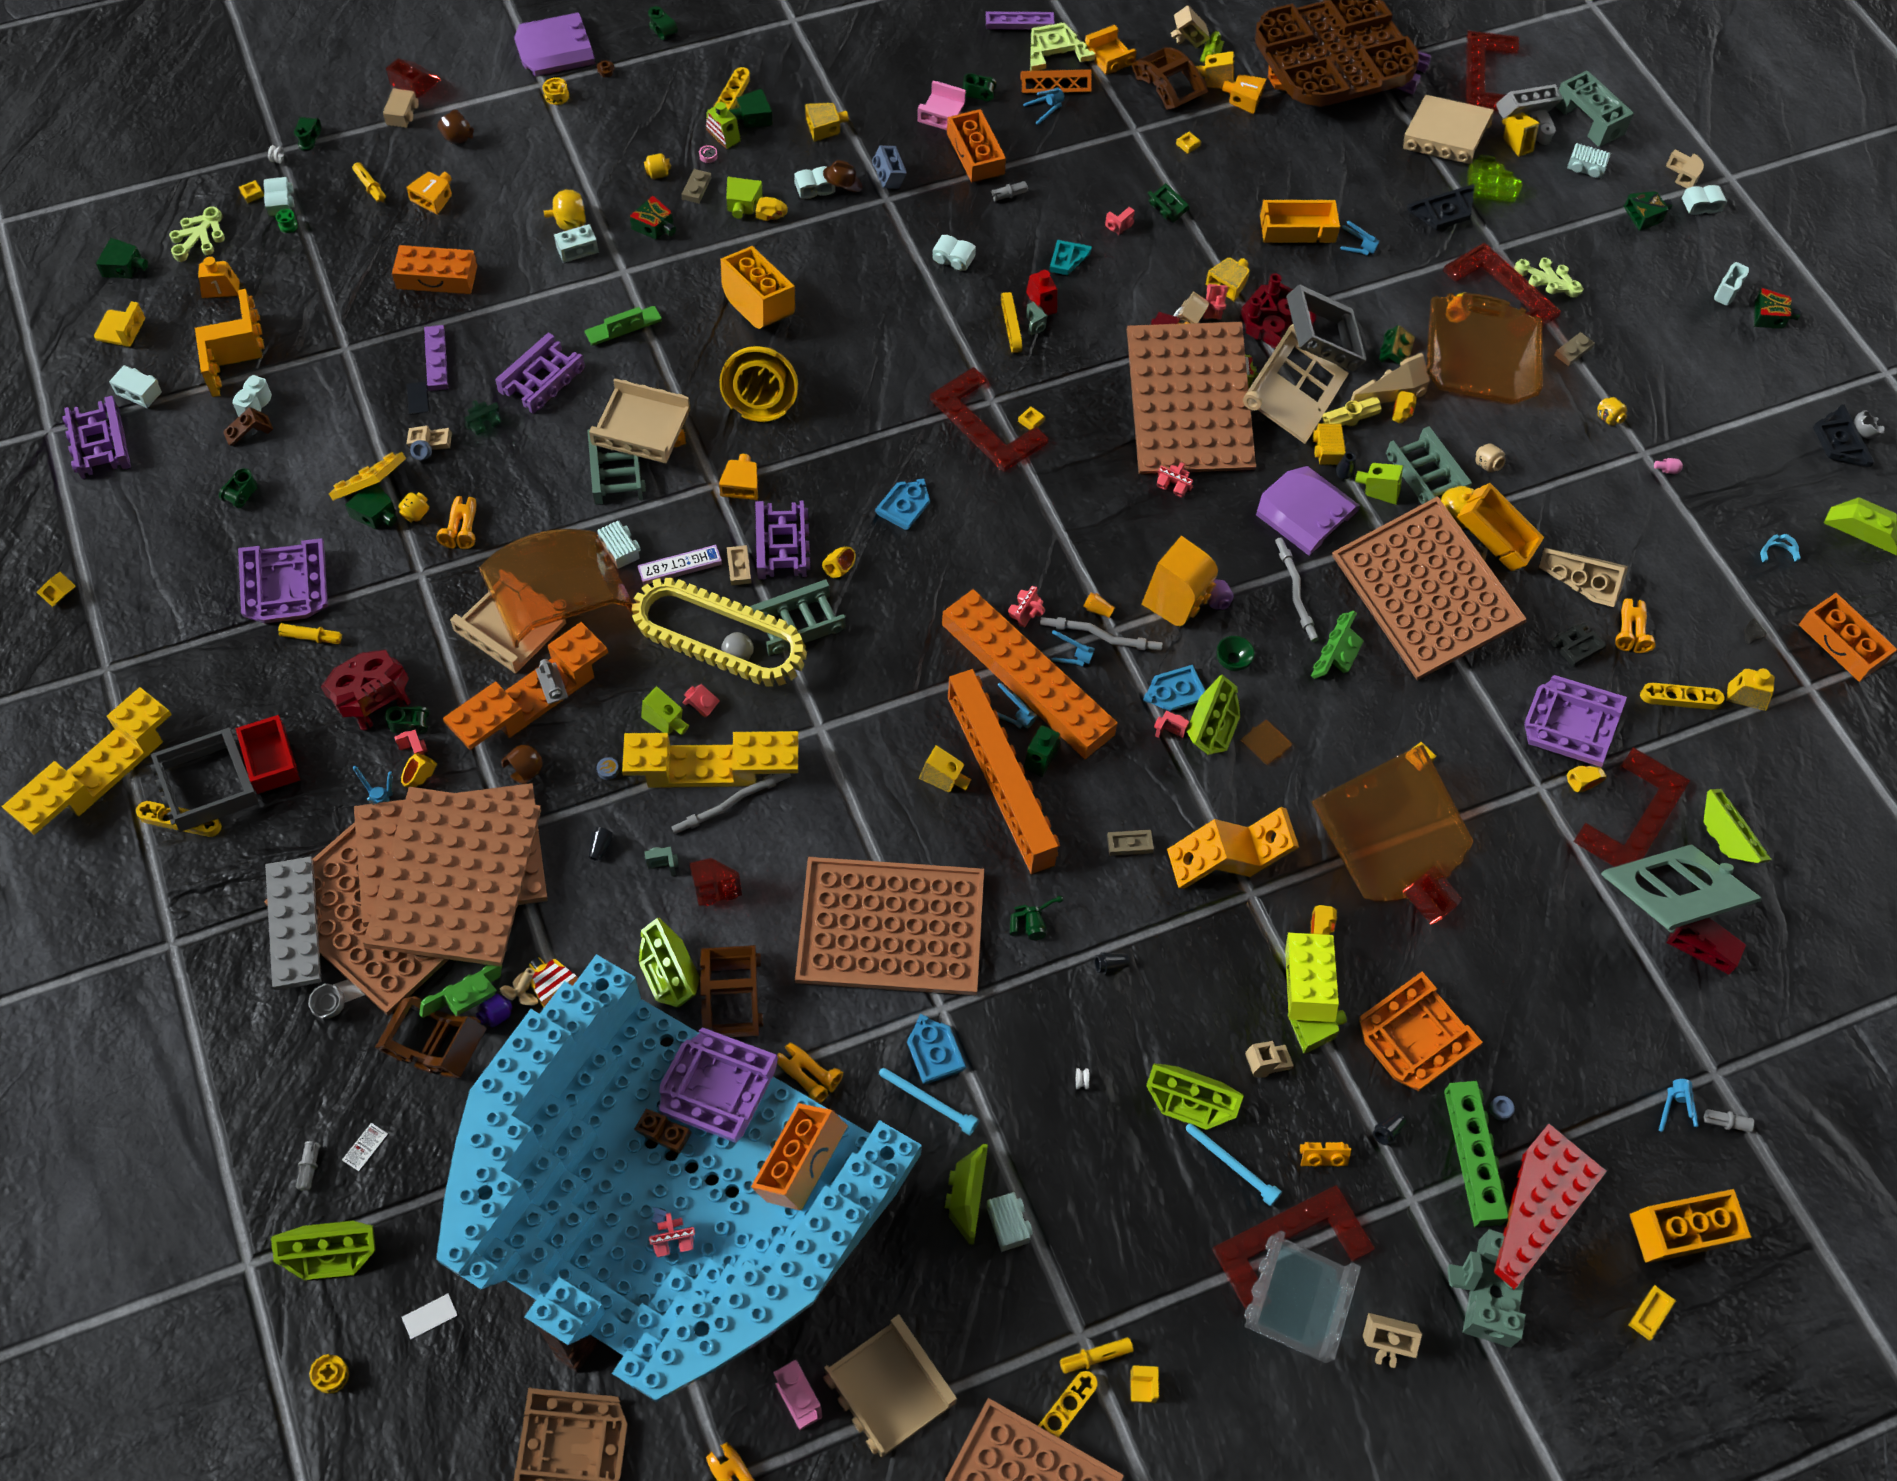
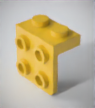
M131 301L126 312L108 310L94 334L95 340L131 347L145 320L139 303Z

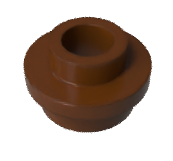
M602 61L597 65V71L602 77H610L615 69L614 64L610 61Z

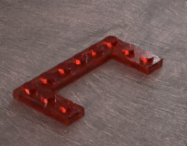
M1468 31L1466 36V104L1499 111L1496 104L1505 94L1485 92V50L1517 54L1519 50V37Z
M1486 243L1479 245L1444 266L1443 271L1455 282L1483 267L1522 302L1530 311L1510 322L1506 328L1518 340L1523 339L1559 317L1561 313L1555 305L1535 287L1531 286L1525 278Z
M973 367L931 393L930 400L1005 472L1048 444L1049 438L1037 427H1034L1008 445L1003 443L960 401L963 397L986 384V378Z
M1634 747L1621 766L1659 789L1626 843L1622 845L1587 823L1583 825L1573 841L1614 867L1643 859L1690 782L1689 779Z
M1337 1185L1213 1247L1212 1250L1248 1315L1270 1305L1271 1300L1247 1259L1326 1219L1329 1221L1352 1262L1375 1249Z

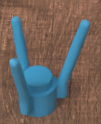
M1055 88L1038 92V96H1046L1023 104L1026 107L1046 100L1049 105H1053L1036 124H1040L1057 108L1062 107L1061 102L1064 101V94L1061 89Z
M1347 221V224L1356 231L1344 225L1342 229L1362 239L1361 247L1364 249L1343 246L1340 249L1362 253L1366 256L1368 253L1374 254L1380 240L1375 239L1376 237L1368 234L1351 221Z
M1055 630L1052 631L1054 635L1077 647L1074 657L1078 658L1077 660L1052 658V662L1077 664L1082 667L1084 662L1090 663L1095 648L1082 645Z
M998 683L1003 692L1020 708L1015 715L1018 718L1017 720L997 712L999 718L1014 724L1019 729L1023 726L1027 729L1031 727L1038 716L1015 693L1012 694L1002 683Z
M353 766L356 775L368 790L369 797L367 800L372 805L390 801L389 796L393 795L391 790L393 778L391 771L388 772L386 789L382 787L372 788L357 766Z
M1676 1079L1673 1081V1087L1668 1088V1096L1659 1127L1660 1132L1664 1131L1673 1097L1676 1098L1677 1102L1687 1104L1689 1117L1693 1119L1695 1127L1699 1126L1692 1092V1082L1687 1079Z

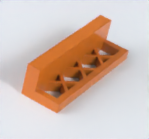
M1091 70L1022 71L1020 73L1022 93H1038L1053 90L1056 85L1063 93L1091 92ZM1061 79H1068L1072 84L1068 88H1063L1059 82ZM1078 79H1087V88H1080L1076 81ZM1026 80H1034L1037 85L1034 89H1026ZM1044 80H1052L1055 84L1050 89H1046L1041 83Z

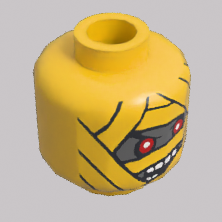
M1615 397L1605 398L1597 407L1598 417L1610 426L1623 423L1627 417L1626 405Z

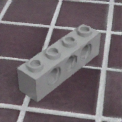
M1556 84L1509 92L1496 106L1502 118L1507 119L1509 116L1518 113L1529 115L1533 111L1545 109L1550 111L1563 100V97Z

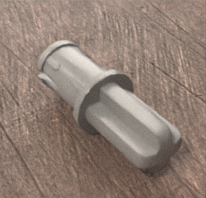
M1026 182L1013 185L1007 184L1006 187L991 191L992 196H994L993 200L996 202L1008 197L1011 199L1015 195L1027 192L1028 186Z
M1707 1109L1704 1114V1121L1706 1123L1723 1126L1726 1130L1733 1128L1750 1133L1754 1128L1753 1118L1733 1115V1112L1730 1111L1724 1113Z
M307 1141L304 1144L302 1160L298 1163L300 1170L296 1183V1188L301 1191L311 1189L314 1171L318 1168L316 1164L320 1148L318 1142L314 1143L312 1151L313 1141Z

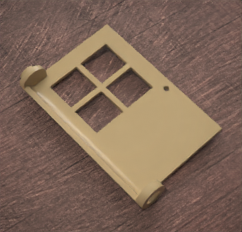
M1292 324L1243 398V403L1250 410L1260 411L1305 444L1349 373L1332 362L1300 349L1294 325ZM1294 347L1312 359L1306 371L1287 358ZM1284 362L1303 375L1296 386L1278 374ZM1315 363L1334 375L1328 386H1325L1309 374ZM1306 378L1324 390L1318 402L1299 389Z

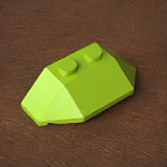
M1860 497L1829 509L1824 524L1897 555L1896 513Z
M1220 675L1200 696L1186 730L1193 744L1207 755L1228 750L1240 719L1239 701L1236 694L1238 693V688L1224 675Z
M1710 789L1707 792L1704 823L1707 826L1708 833L1719 843L1721 852L1728 856V858L1754 863H1764L1772 860L1740 813L1725 796L1722 789Z
M656 918L641 930L642 940L639 952V965L655 1000L674 1007H680L696 995L700 977L683 940L660 918Z
M1156 1063L1153 1064L1146 1085L1162 1114L1206 1130L1228 1120L1235 1119L1244 1096L1218 1080L1178 1066Z
M982 1144L957 1162L955 1171L951 1170L948 1185H953L952 1194H947L945 1208L949 1209L951 1221L966 1241L974 1245L988 1144Z
M356 1221L301 1226L271 1237L274 1263L283 1266L303 1280L354 1275L376 1250L373 1226Z

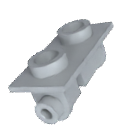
M548 659L541 660L539 668L535 670L548 705L569 698L556 662L551 663Z

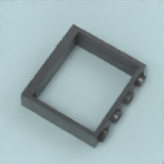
M1300 284L1286 295L1300 349L1352 372L1367 361L1352 308ZM1309 311L1338 325L1343 348L1315 336Z
M229 727L151 754L154 762L153 765H150L154 776H159V779L155 780L160 792L164 791L165 793L164 796H161L165 808H170L171 810L167 815L171 825L176 824L179 832L259 804ZM228 748L244 791L180 813L165 769Z

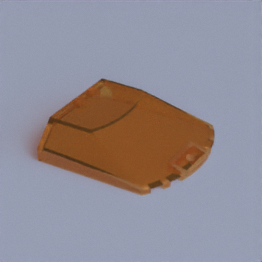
M1450 293L1442 298H1439V296L1432 297L1426 373L1439 390L1508 404H1516L1538 396L1543 388L1542 319L1537 316L1535 318L1525 313L1526 309L1522 307L1518 310L1509 306L1510 302L1487 295L1464 293L1463 296H1454L1453 293Z
M558 529L531 534L502 547L479 567L514 648H518L519 642L537 627L614 603L626 606L629 612L632 611L633 603L598 535L593 531Z
M1424 745L1417 746L1311 801L1364 899L1375 901L1400 900L1432 889L1449 877L1457 865L1461 864L1464 860V855L1473 843V839Z

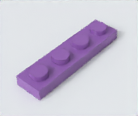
M986 12V29L1029 30L1054 24V12Z
M444 325L424 327L428 390L448 389Z

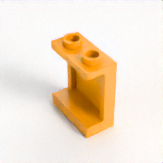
M1116 25L1086 35L1085 38L1087 49L1095 53L1094 62L1105 75L1131 66V63L1135 62L1136 50H1128L1117 37L1118 28Z

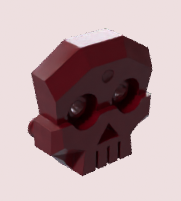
M1276 273L1271 274L1268 285H1261L1242 307L1240 319L1245 322L1247 334L1259 341H1265L1270 347L1275 349L1293 324L1286 296L1293 289L1280 283L1282 277ZM1309 311L1312 326L1314 328L1316 314Z
M386 649L357 654L336 666L321 686L325 696L332 700L342 717H355L361 730H368L365 722L370 728L373 726V721L369 717L370 713L394 699L398 707H406L403 701H405L407 706L411 702L404 690L409 677L403 666L397 659L390 657Z

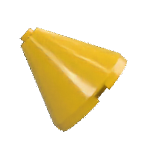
M753 346L738 350L727 359L720 374V391L726 404L731 409L734 408L741 413V417L752 421L766 422L780 418L794 404L798 393V378L793 366L783 355L768 347Z

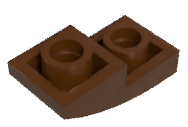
M647 1108L634 1128L636 1132L679 1154L692 1133L690 1129L671 1122L666 1116Z

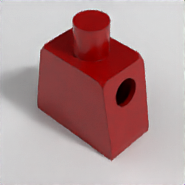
M1041 270L1039 273L1030 275L1026 293L1031 302L1041 307L1046 315L1057 313V287L1050 276V272Z

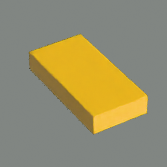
M1654 1285L1628 1325L1650 1341L1676 1300Z

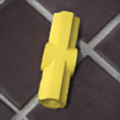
M1374 397L1360 402L1349 401L1345 407L1324 413L1322 419L1323 423L1355 426L1359 420L1381 413L1382 408L1379 399Z

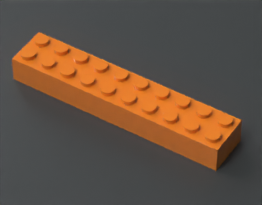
M974 589L943 611L942 626L1054 731L1058 732L1060 737L1084 759L1088 758L1115 736L1118 722Z
M973 669L950 676L948 700L1030 874L1055 866L1056 857H1058V847H1060L1056 834H1052L1050 821L1041 811V802L1038 798L1034 797L1032 793L1033 786L1030 780H1026L1024 776V767L1015 758V749L1007 741L1008 736L1005 728L1000 727L997 711L992 710L990 706L991 700L988 693H984L982 689L981 678L979 675H975Z

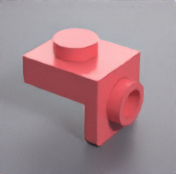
M1128 207L1119 216L1108 212L1105 226L1120 235L1124 230L1133 225L1135 210Z
M700 684L695 688L692 686L684 694L686 698L682 703L684 705L690 704L702 716L707 717L720 700Z
M1166 711L1163 717H1158L1154 728L1157 729L1155 736L1159 738L1165 729L1183 738L1187 732L1189 721L1181 715H1175Z
M416 730L405 731L394 737L399 750L412 747L414 754L425 755L424 753L428 752L424 739L419 740Z

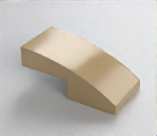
M428 426L409 428L406 444L411 447L413 442L425 440L432 449H448L451 444L452 432L449 428L430 430Z

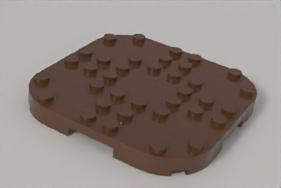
M1323 0L1322 2L1298 8L1292 3L1265 12L1256 25V45L1285 91L1293 100L1317 107H1324L1404 86L1414 77L1419 59L1415 45L1408 36L1403 37L1392 22L1393 14L1382 0Z

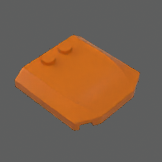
M1420 972L1359 1018L1366 1046L1394 1080L1417 1091L1423 1089L1483 1043L1468 1024L1465 1026L1436 992L1437 988L1423 972Z

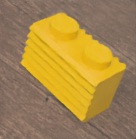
M1318 423L1316 430H1313V442L1317 444L1315 446V457H1318L1320 465H1338L1346 453L1342 424Z

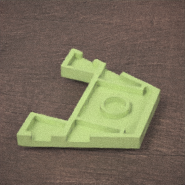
M1065 23L1032 28L1031 71L1046 69V62L1043 56L1066 53L1068 51H1075L1080 63L1095 60V53L1089 51L1087 45L1084 42H1080L1077 39V35Z

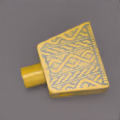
M1234 52L1207 55L1205 66H1196L1201 76L1205 77L1207 87L1222 89L1225 81L1234 83Z
M833 103L805 105L806 120L814 141L839 134L840 123L849 121L847 111L837 112Z
M1226 258L1208 271L1206 285H1226L1228 287L1226 297L1235 301L1248 280L1250 272L1248 261L1242 258L1237 262L1232 258Z
M1764 668L1758 671L1744 669L1728 683L1726 701L1766 711L1773 695L1775 677Z
M936 745L919 779L947 792H950L954 785L966 790L972 780L961 773L964 767L963 762Z

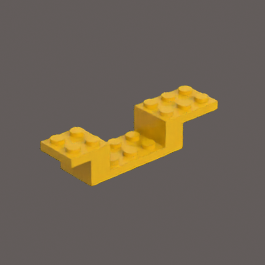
M139 687L106 716L114 727L110 734L67 771L57 762L53 761L1 807L33 835L37 834L66 807L77 816H80L163 743L155 729L172 715L171 712Z
M798 731L733 732V745L671 746L668 733H624L622 772L623 776L645 775L648 788L750 786L756 783V774L798 773Z

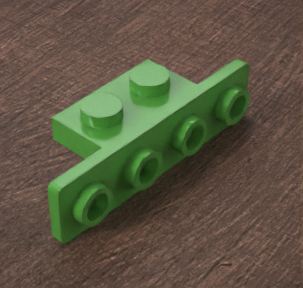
M655 306L643 310L637 307L604 319L603 324L586 329L585 335L590 344L594 346L661 322L662 320Z
M1355 611L1343 613L1338 617L1337 625L1330 633V639L1327 645L1323 647L1322 655L1313 667L1314 670L1311 676L1314 679L1326 675L1331 664L1335 665L1342 673L1350 670L1364 642L1350 628L1357 614Z
M487 965L482 971L466 976L457 984L449 985L443 991L427 996L421 1002L419 1015L424 1018L448 1006L455 1016H458L481 1004L496 994L497 990L491 982L500 978L502 967Z

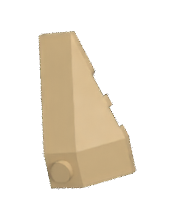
M1419 353L1400 362L1401 366L1396 370L1391 371L1389 369L1384 372L1385 375L1378 381L1373 379L1355 390L1351 401L1360 402L1374 397L1378 398L1380 403L1395 402L1398 393L1401 391L1414 393L1418 398L1423 396L1430 382L1424 355Z
M1544 548L1539 568L1566 583L1591 601L1614 607L1628 570V566L1549 548Z

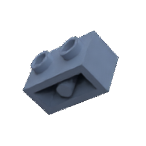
M880 145L872 160L883 188L899 189L907 172L896 146Z

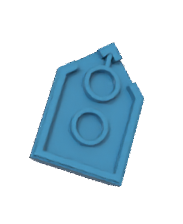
M917 479L916 482L896 483L877 506L875 512L904 530L909 529L930 503L925 479Z
M1189 665L1154 676L1143 700L1168 711H1174L1197 704L1200 696L1205 692V688L1194 666Z
M920 1014L907 1040V1044L923 1084H928L964 1071L967 1067L950 1026L943 1023L940 1024Z

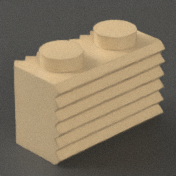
M393 88L383 111L385 122L388 126L406 128L409 121L413 120V111L418 108V98H416L414 91Z

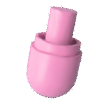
M1667 458L1663 461H1655L1654 468L1662 469V472L1666 474H1678L1681 472L1683 464L1679 459Z

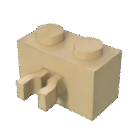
M1188 5L1174 15L1177 29L1172 31L1171 35L1173 39L1176 38L1178 44H1181L1187 38L1197 48L1210 39L1206 23Z
M1368 1313L1363 1338L1367 1346L1380 1349L1376 1354V1364H1382V1359L1387 1355V1351H1389L1388 1354L1390 1356L1389 1365L1392 1368H1395L1397 1362L1395 1353L1413 1358L1417 1357L1422 1333L1416 1324Z

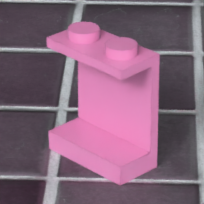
M933 80L932 93L926 105L920 103L918 107V122L947 130V117L960 114L965 105L966 90Z
M797 1360L774 1372L778 1381L776 1387L799 1430L822 1418L821 1405Z

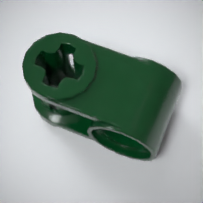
M651 7L648 10V16L651 19L649 26L661 40L678 32L677 24L662 8Z
M969 73L964 76L962 89L966 90V97L991 101L994 97L993 91L996 89L997 82L991 77Z
M299 118L294 130V135L299 141V149L308 151L315 146L318 135L321 133L320 119Z
M246 468L237 470L220 489L219 499L232 503L235 508L244 506L258 486L251 471Z
M394 706L386 711L385 717L388 727L393 733L398 734L416 730L417 734L427 732L426 718L429 716L427 708L421 706Z

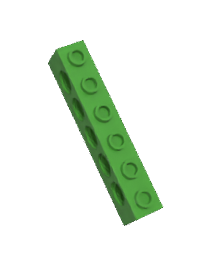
M1477 1081L1449 1083L1444 1093L1474 1227L1503 1225L1508 1220L1510 1208L1504 1200L1503 1193L1505 1187L1503 1180L1499 1178L1498 1174L1499 1160L1497 1156H1494L1493 1152L1494 1139L1488 1131L1489 1118L1482 1105L1483 1092L1478 1088ZM1463 1104L1470 1106L1472 1112L1467 1111ZM1468 1127L1476 1129L1477 1134L1471 1133ZM1473 1149L1479 1150L1483 1157L1477 1156ZM1479 1172L1486 1174L1488 1180L1482 1179L1479 1176ZM1484 1195L1490 1196L1493 1200V1203H1488L1485 1200Z

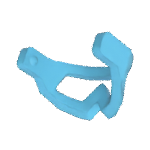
M1778 534L1774 535L1760 552L1762 562H1767L1768 548L1780 546L1791 552L1795 562L1800 560L1799 546L1795 539L1787 534L1778 536ZM1787 540V541L1790 542L1793 546H1789V545H1787V544H1785V543H1783V542H1781V541Z

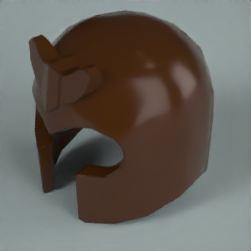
M457 109L452 110L438 121V129L448 142L462 144L468 138L473 139V127L470 126L469 122Z
M529 745L517 746L501 761L503 768L511 763L516 772L510 777L523 784L539 774L543 765L539 752Z

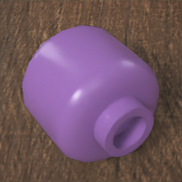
M1215 579L1214 583H1216V586L1210 593L1212 595L1207 602L1212 609L1223 610L1230 606L1234 597L1233 592L1224 580Z

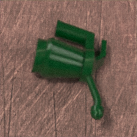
M1057 896V898L1048 901L1041 907H1029L1027 905L1014 907L1016 913L1011 914L1010 935H1017L1019 932V920L1026 919V933L1029 939H1043L1046 936V926L1041 917V911L1055 902H1063L1064 898Z

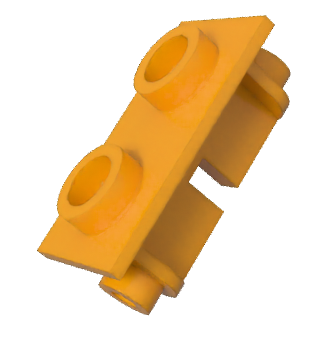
M1305 1142L1300 1144V1153L1303 1154L1301 1166H1348L1351 1148L1343 1142H1326L1325 1148H1322L1321 1142Z

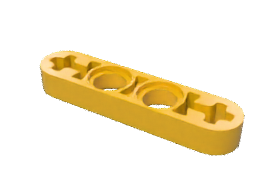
M740 67L733 72L716 104L724 102L728 110L735 108L737 104L736 99L743 94L750 81L748 69ZM738 86L740 88L732 89L731 87ZM726 98H732L733 100H731V101H726V100H724V99H726Z
M1001 293V304L1011 352H1022V339L1012 293Z
M1647 683L1640 692V697L1644 702L1657 705L1715 710L1724 701V694L1714 688ZM1667 692L1675 693L1677 698L1672 699L1668 697ZM1687 694L1696 695L1698 700L1693 701L1689 699Z
M145 801L137 806L136 815L143 823L179 830L176 824L171 825L170 820H163V816L171 812L170 808L166 809L164 804ZM178 807L180 813L190 811L189 809ZM150 809H151V811L153 812V813H147L146 815H144V812H148ZM215 819L183 832L213 837L219 834L222 825L219 819ZM213 822L214 826H210L207 829L205 825H211V823Z
M1089 1371L1080 1372L1038 1427H1043L1045 1431L1059 1438L1094 1393L1097 1387L1095 1375ZM1089 1378L1092 1388L1086 1387L1081 1395L1085 1396V1398L1082 1400L1079 1394L1071 1389L1074 1387L1077 1391L1082 1384L1079 1379L1085 1380ZM1066 1397L1075 1398L1077 1401V1408L1070 1411L1064 1407L1063 1400ZM1055 1416L1061 1420L1062 1427L1059 1430L1054 1431L1048 1427L1047 1423L1050 1417Z

